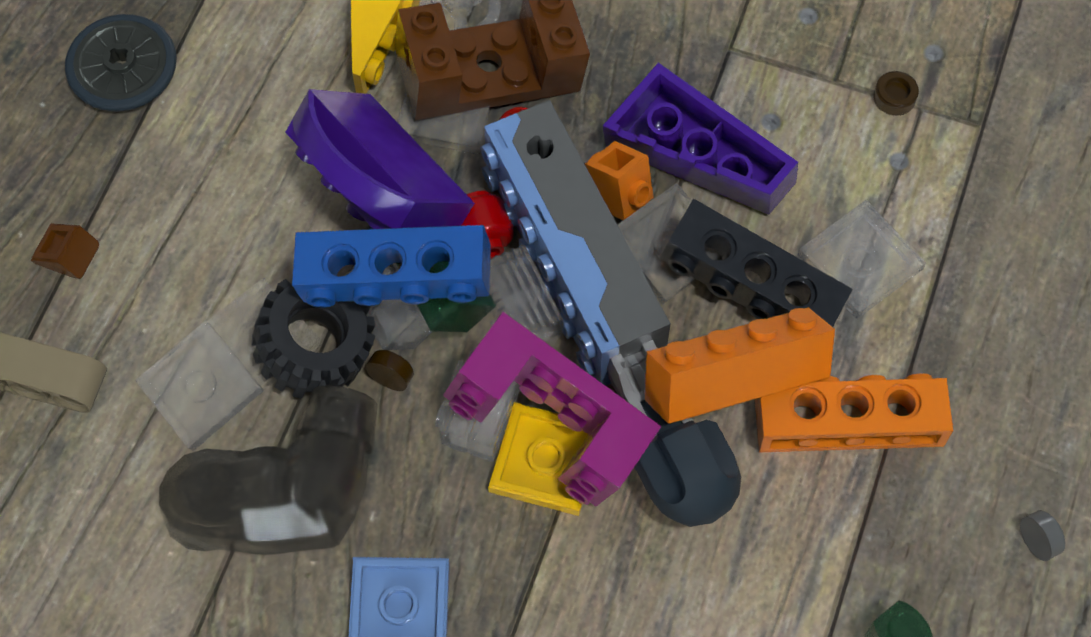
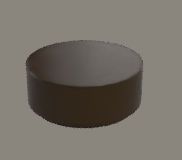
M891 71L882 75L877 81L873 95L874 102L886 114L893 116L904 115L915 106L919 95V87L915 79L909 74L901 71Z
M388 350L375 351L366 365V371L372 379L380 385L395 391H404L414 376L410 363L400 355Z

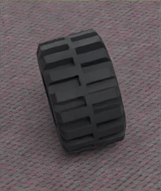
M284 279L277 284L275 292H269L256 320L252 335V346H256L253 353L255 363H264L261 374L266 380L271 377L276 378L275 388L281 392L287 386L294 389L293 397L301 399L305 392H311L312 399H322L326 390L333 396L341 391L344 384L349 386L355 380L370 354L369 352L375 339V335L371 334L375 328V321L373 316L366 315L371 307L357 304L354 301L335 302L330 307L311 306L308 303H304L292 286V283ZM305 319L320 322L333 333L337 342V348L324 353L308 351L294 341L288 325Z

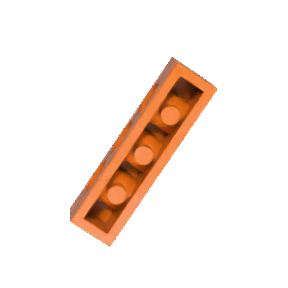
M924 373L912 374L904 379L886 380L881 375H868L861 377L858 381H840L839 378L830 376L829 378L755 399L759 453L944 447L953 432L947 378H932L931 375ZM897 403L904 406L909 415L899 416L894 414L889 409L888 404ZM853 405L861 411L863 416L857 418L850 417L843 412L841 406ZM799 406L809 407L815 412L816 417L812 419L802 418L795 412L794 408Z

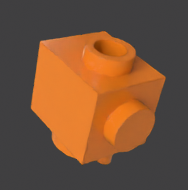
M614 141L601 152L595 153L585 163L587 170L613 216L625 221L654 198L648 155Z

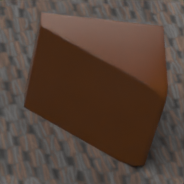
M51 223L35 250L31 261L36 265L66 276L81 279L99 248V242L80 225Z

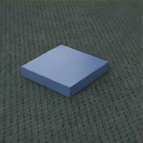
M353 557L348 637H447L449 558Z

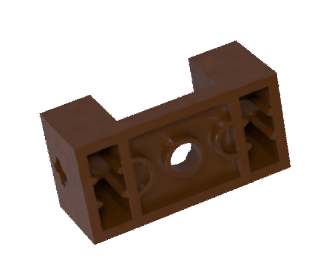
M523 0L519 19L449 30L441 2L398 9L395 52L415 120L581 92L590 52L572 0ZM482 60H492L500 68L496 71L488 72L480 68L477 63Z

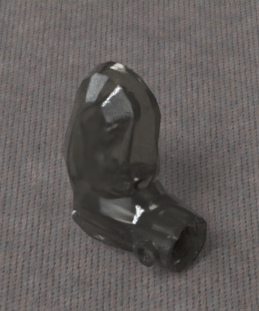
M332 385L318 386L312 390L296 431L295 436L297 439L287 449L278 446H264L245 451L203 449L185 454L167 470L159 487V507L170 537L190 550L204 552L227 550L257 555L327 549L339 545L355 520L366 488L368 458L374 449L378 404L367 394L354 389Z

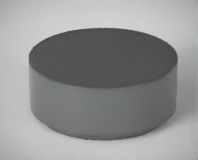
M1038 510L1022 518L1020 531L1025 544L1033 555L1042 561H1048L1063 553L1065 549L1064 533L1053 516L1045 511Z

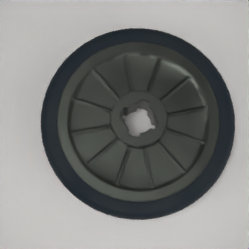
M112 15L93 22L76 36L66 55L65 74L72 91L88 105L106 111L131 110L151 102L166 89L176 69V49L169 34L156 22L138 15ZM119 60H120L121 62H122V61H126V62L123 63V64H121V63H116V62L119 61Z

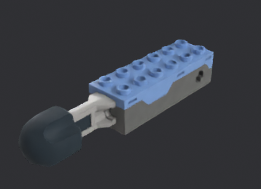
M548 100L530 108H512L506 111L498 121L484 126L485 145L480 146L486 164L482 168L486 184L491 192L498 190L501 198L504 200L505 209L512 225L517 227L522 237L519 239V246L528 264L535 262L541 274L537 279L544 297L547 301L554 299L560 313H557V320L564 336L567 339L573 337L580 351L576 352L580 367L605 386L612 384L620 397L661 426L634 466L651 500L665 516L689 527L711 524L731 510L740 494L741 474L736 458L717 422L703 420L695 423L691 417L668 424L645 401L646 352L668 345L671 323L551 101Z

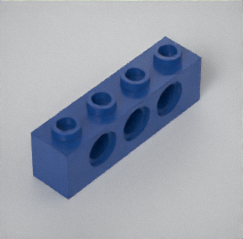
M484 225L296 232L292 286L304 303L315 307H330L335 302L354 301L360 305L374 306L380 304L382 300L398 299L409 304H423L428 302L429 298H448L451 301L461 303L471 302L476 297L489 296L491 243ZM437 262H449L445 270L439 273L429 272L431 267ZM393 263L402 264L397 272L390 275L383 274L387 266ZM355 265L352 272L348 275L337 276L342 267Z

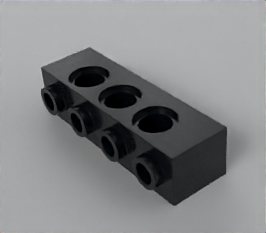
M694 198L660 256V259L667 262L670 269L677 274L685 277L692 276L706 284L709 291L722 299L736 301L746 307L749 314L756 319H768L789 313L793 309L809 307L833 327L853 290ZM711 248L718 251L723 260L711 259L706 254L705 249ZM745 271H753L758 274L762 283L758 284L750 281L746 277ZM785 293L795 295L800 300L801 306L790 304L785 297Z

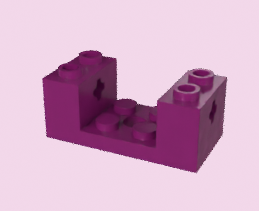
M505 312L501 313L443 394L445 398L450 400V408L459 416L467 420L474 418L482 423L511 383L515 381L520 385V391L527 398L538 404L544 402L559 413L558 418L564 425L574 431L581 432L583 430L587 433L588 436L558 478V480L567 485L565 487L566 492L572 498L585 505L591 503L594 506H598L620 489L661 428L655 421Z

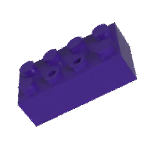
M309 89L285 131L298 146L295 151L296 155L302 161L314 165L322 174L320 178L321 183L329 190L341 193L348 201L346 206L347 212L354 218L367 222L373 229L461 226L475 204L371 94Z

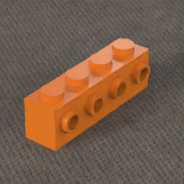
M809 307L797 308L786 314L768 319H756L749 324L727 330H715L705 336L686 341L671 342L667 346L647 351L645 401L670 424L829 378L831 375L835 329Z

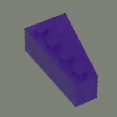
M659 62L602 126L606 147L617 141L648 155L649 165L768 215L771 214L797 183L798 161Z

